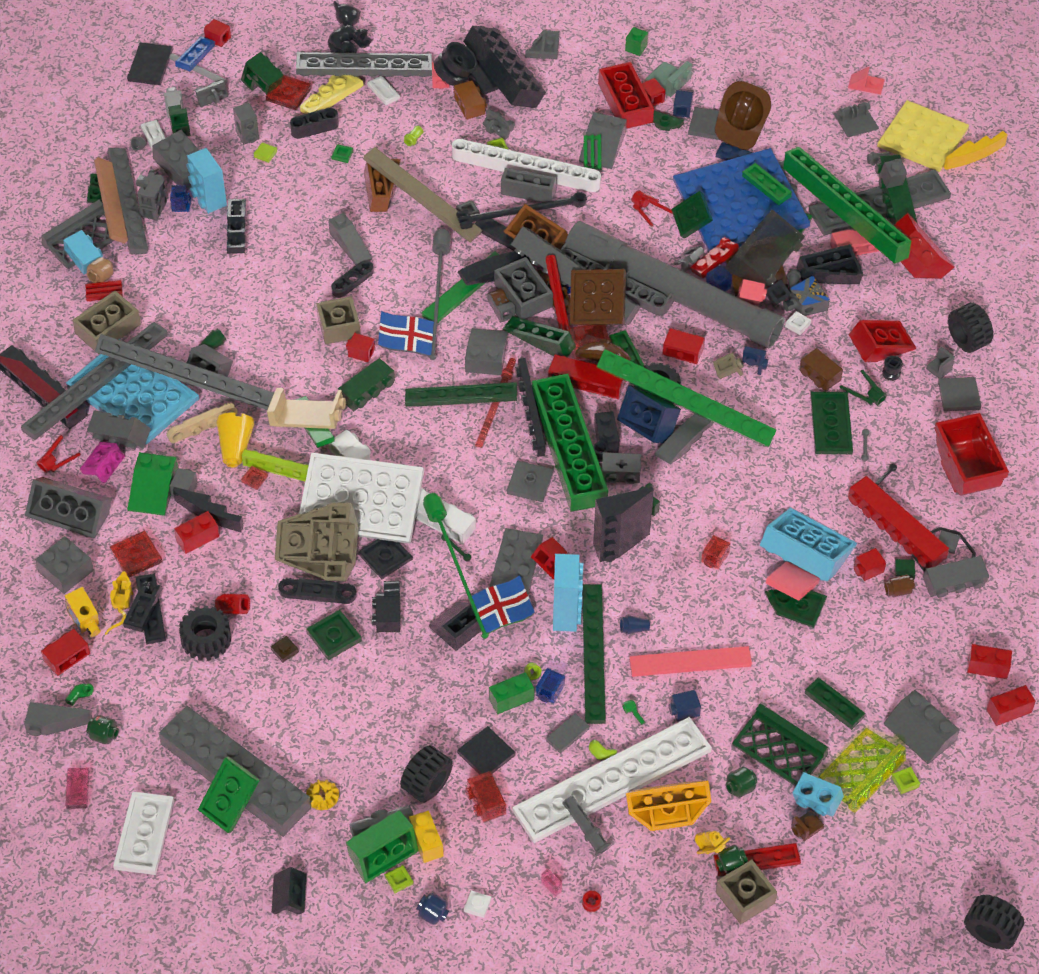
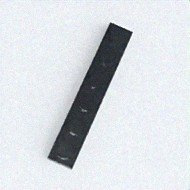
M526 358L518 359V366L515 367V373L517 378L520 377V381H518L519 391L524 394L521 396L522 405L527 408L525 410V419L530 421L528 432L529 436H533L531 440L532 450H536L537 457L545 456L544 438Z

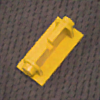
M718 831L697 833L695 835V842L700 850L696 853H719L726 847L725 843L730 840V837L723 838Z

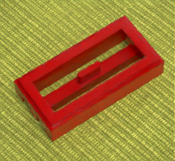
M121 280L85 284L87 302L102 300L114 291H117L123 297Z

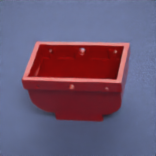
M980 413L935 423L934 429L936 431V443L941 457V465L954 492H958L960 496L997 488L1002 485L1004 478H1008L1009 470Z

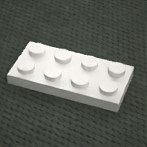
M132 792L113 865L114 870L156 875L173 809V796Z

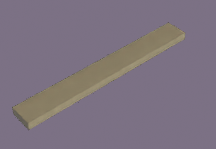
M376 147L364 155V161L470 243L482 233V230L474 223L472 228L461 229L456 216L458 212L456 209Z

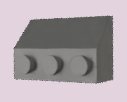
M916 690L902 699L884 722V725L927 764L931 763L957 741L960 731L959 728Z

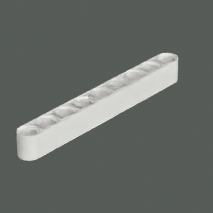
M456 139L452 142V157L459 162L504 172L505 168L552 176L556 177V184L589 192H596L600 189L601 174L594 169L464 139Z

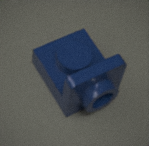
M745 346L742 362L750 366L757 365V375H761L762 370H766L769 359H766L767 351Z

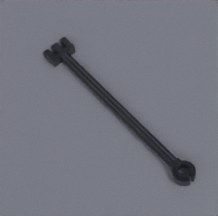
M577 192L571 198L528 206L536 211L567 205L580 208L586 205L587 197L584 193ZM523 206L470 215L468 210L458 211L456 216L460 223V228L468 229L472 228L475 221L515 215Z

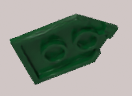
M777 589L765 591V595L776 615L815 628L827 599L826 595L812 590L799 601Z

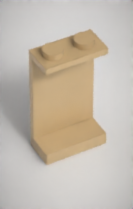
M276 388L267 410L269 424L275 427L336 429L338 421H341V412L346 407V399L343 398L342 390H338L334 401L286 400L284 388Z

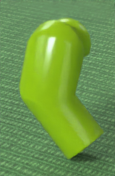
M592 740L589 743V751L598 760H606L617 754L616 749L606 750L598 740Z

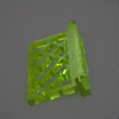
M865 728L818 778L824 780L826 777H835V785L841 788L852 787V792L848 796L844 795L842 801L848 805V809L856 813L892 773L906 761V748L901 744L895 746L873 731ZM868 736L874 740L875 744L863 745L862 740ZM887 748L891 750V752L889 754L879 755L878 749ZM876 749V755L864 756V750ZM861 750L862 757L850 758L849 754L852 751ZM878 761L876 767L866 768V762ZM863 762L864 769L852 770L851 763ZM839 764H848L849 770L837 771V766ZM865 774L863 781H853V775ZM850 775L851 782L839 783V776Z

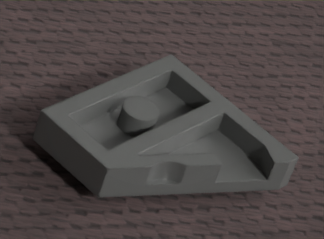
M543 30L539 37L533 41L532 47L525 51V58L557 60L560 31Z

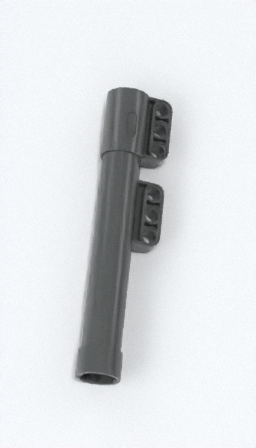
M578 221L571 228L566 242L560 250L588 270L625 269V290L631 289L630 291H625V296L641 306L642 309L655 315H665L673 302H676L749 337L751 341L768 349L774 345L782 332L785 322L783 316L766 308L761 309L629 246L626 242L582 221Z

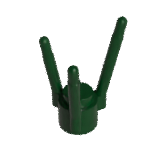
M861 370V373L872 386L867 393L869 398L840 385L841 389L866 401L870 406L873 403L878 406L887 397V394L873 382L864 370Z

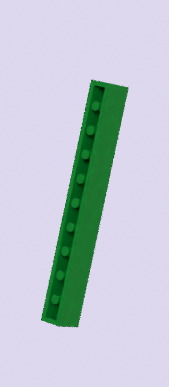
M796 147L785 152L783 169L894 264L909 258L911 240L802 148Z
M604 350L597 364V368L767 448L770 446L777 431L764 423L608 350Z

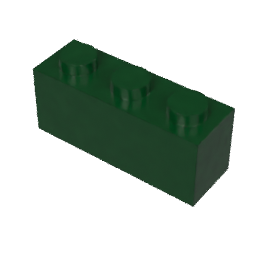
M378 358L340 386L338 390H342L343 398L346 399V406L354 412L358 408H363L370 399L378 397L380 392L386 387H391L395 381V373L390 366Z

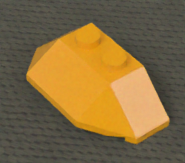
M706 780L642 788L627 792L626 800L628 814L650 831L693 825L711 803L709 781Z

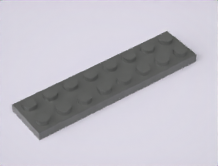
M297 52L296 75L432 76L431 54Z
M936 170L906 178L914 209L951 198V192ZM879 186L855 193L882 217H887V207L882 200L883 191ZM824 203L809 206V213L812 215L823 236L852 228Z

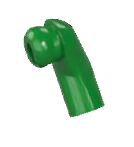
M89 683L76 685L66 697L65 702L73 706L78 698L91 696L94 692L93 685Z

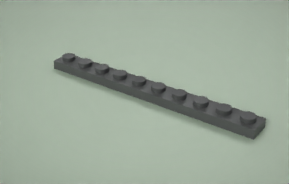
M153 322L127 343L150 350L167 337L168 332ZM108 357L21 425V430L32 439H38L131 364Z
M100 334L95 349L97 353L268 410L274 392L104 334Z

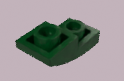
M90 174L87 203H95L98 200L102 202L97 174Z

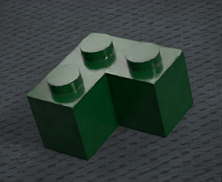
M259 52L245 63L241 81L250 90L253 91L259 87L267 95L282 83L284 75L279 68L271 63L267 56Z

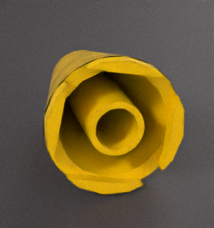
M231 412L219 415L216 424L223 463L227 467L235 468L242 463V453L244 449H247L254 428V419L246 414H242L241 417L235 416V413Z

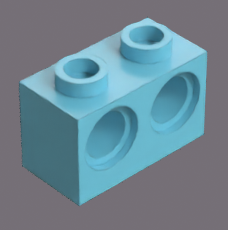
M803 772L793 791L797 805L802 808H812L822 816L829 815L833 817L844 797L840 786ZM806 791H812L810 794H804ZM826 798H831L828 802H822Z

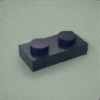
M722 142L715 157L727 161L753 152Z

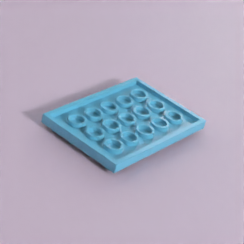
M100 354L66 382L67 388L69 389L109 356ZM131 364L88 398L86 402L97 410L111 413L114 416L124 415V418L129 420L131 417H136L151 428L145 443L147 445L199 400V395L176 379Z

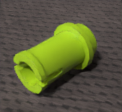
M415 126L409 134L404 136V143L407 146H414L417 139L424 133L423 129L420 126Z

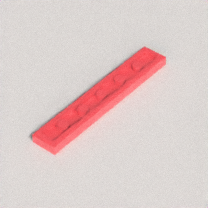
M749 646L629 657L632 677L751 667L752 665Z

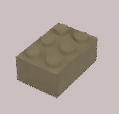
M116 291L72 320L75 334L94 351L100 334L121 339L141 325L139 310Z

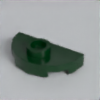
M654 110L653 123L660 130L670 131V129H679L684 124L682 119Z

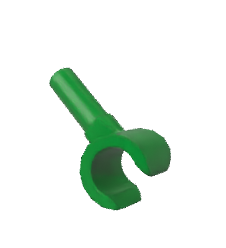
M633 700L623 702L622 707L625 714L632 712L641 725L646 723L638 713Z

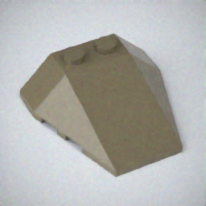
M330 503L325 507L315 508L310 512L297 514L278 521L275 560L327 581H346L355 566L358 523L352 503Z

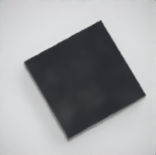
M377 539L358 551V555L381 580L413 560V556L399 542Z
M489 726L457 750V753L484 780L511 760L516 754Z

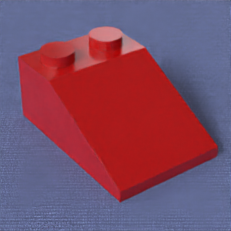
M859 320L848 334L864 362H879L885 360L888 356H897L916 349L900 321Z

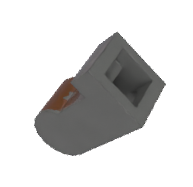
M500 288L487 293L488 302L500 323L511 319L512 316L515 317V305L509 301L503 289ZM509 311V315L503 316V313Z

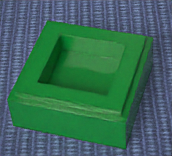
M337 144L331 158L332 160L348 163L354 150L352 147Z

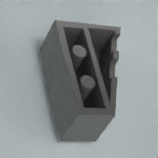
M94 410L87 432L92 435L94 440L103 442V439L108 440V443H116L118 446L124 444L126 448L136 450V448L144 449L151 428L136 417H131L129 420L125 419L124 415L114 416L111 413Z

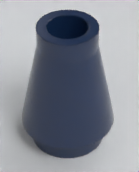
M629 615L620 618L621 633L628 635L650 630L649 619Z

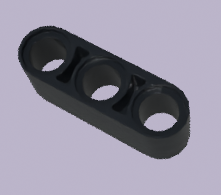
M334 108L293 117L290 120L291 136L296 139L331 131L339 126L338 111Z

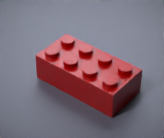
M627 62L599 69L598 84L614 117L627 119L626 129L653 123L654 107L632 63Z

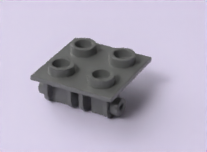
M863 102L858 104V106L854 104L853 107L850 105L846 108H839L834 113L835 118L847 137L879 129L868 111L871 108L869 102Z

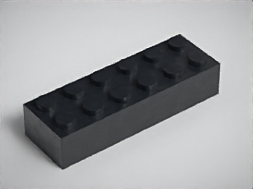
M472 25L463 42L474 53L477 61L509 103L514 106L538 107L546 91L542 88V84L536 80L534 74L526 67L525 62L519 58L517 52L512 49L509 42L502 36L501 31L494 27L487 28L485 26Z

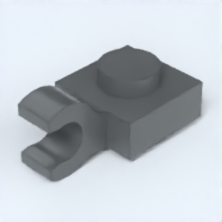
M701 246L691 247L679 257L680 259L675 260L674 265L681 264L680 270L686 272L689 262L692 264L700 259L699 256L704 253Z

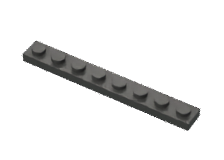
M108 148V159L113 165L128 237L129 254H147L148 245L126 149Z

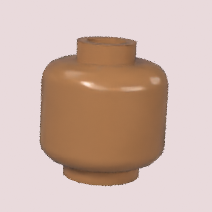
M99 257L87 266V277L93 283L105 282L113 275V265L108 259Z

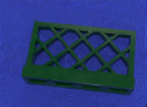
M761 703L756 708L755 714L732 742L733 746L795 787L798 781L791 777L792 771L803 770V772L812 775L821 761H824L828 756V747ZM758 720L764 724L765 730L753 732L752 725ZM766 734L767 743L756 745L754 736ZM769 734H780L782 741L770 743ZM752 737L753 746L744 747L739 742L743 738ZM795 744L798 746L799 752L787 754L785 745ZM783 745L784 755L773 756L771 747ZM769 748L770 757L761 758L757 755V749ZM812 755L816 760L813 764L804 765L803 756ZM800 756L802 766L790 767L788 758ZM786 759L787 768H776L774 760Z

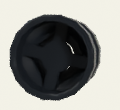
M888 356L885 359L882 371L885 379L889 381L899 379L903 362L899 357Z

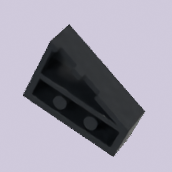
M851 244L800 256L797 270L801 273L802 281L813 276L821 284H860L863 276Z

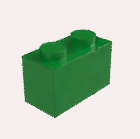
M526 672L490 686L489 700L498 715L534 700V686Z

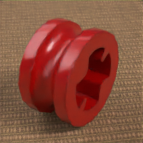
M596 891L586 892L582 898L584 909L589 912L599 910L602 901L600 894ZM589 898L596 899L595 905H591V902L587 903Z

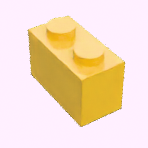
M429 810L409 816V822L413 825L418 850L423 863L444 857L443 844Z

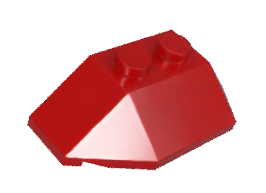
M909 213L894 224V227L911 240L909 258L900 262L914 278L942 279L955 268L952 262Z

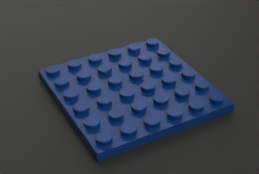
M771 148L673 176V181L683 201L698 191L704 194L713 221L698 231L709 252L719 245L723 237L742 247L780 236L783 233L787 234L810 227V221ZM754 163L758 164L792 192V197L777 205L742 177V171Z

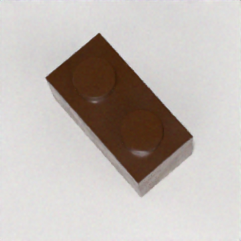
M814 349L801 359L799 370L803 376L809 377L818 388L828 391L841 381L843 369L819 349Z

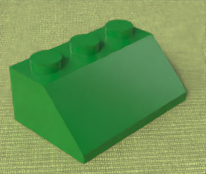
M400 810L387 816L377 824L370 826L357 836H353L346 842L348 854L365 884L419 852L413 825Z

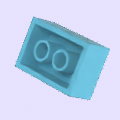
M204 148L187 155L188 163L186 166L190 173L188 179L192 186L190 192L194 198L197 197L201 209L205 208L207 213H211L227 206L223 171L208 149Z

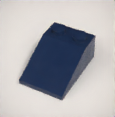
M628 385L617 420L653 443H664L673 434L681 408L667 400Z

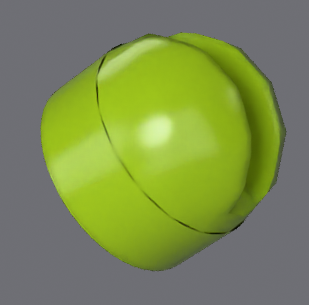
M530 662L524 667V672H526L530 680H536L540 677L542 670L536 663Z

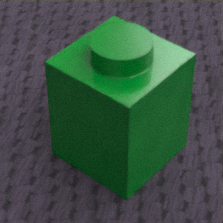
M633 27L626 36L625 51L641 56L648 45V32Z

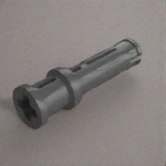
M573 795L562 802L585 834V841H589L596 851V856L604 853L612 846L602 836L601 829L595 827Z

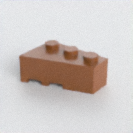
M391 159L400 166L401 159ZM366 162L364 178L370 212H387L395 184Z

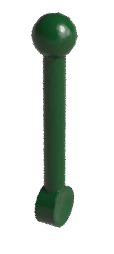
M442 534L441 539L445 541V538ZM450 540L452 547L463 556L464 561L469 562L471 555L465 554Z

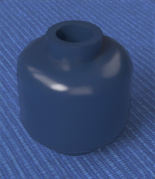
M434 893L424 894L416 908L418 910V917L432 925H436L439 920L444 922L449 913V910L446 909L447 901Z

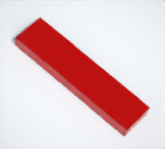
M796 843L744 850L748 862L753 860L760 870L801 864ZM718 854L714 855L713 859L716 867L717 876L727 875L725 871L720 872L715 861L719 859Z

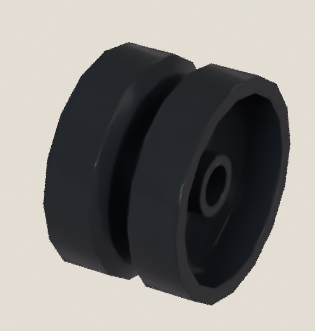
M459 42L449 43L434 61V69L437 75L444 82L452 86L465 83L478 66L474 53Z

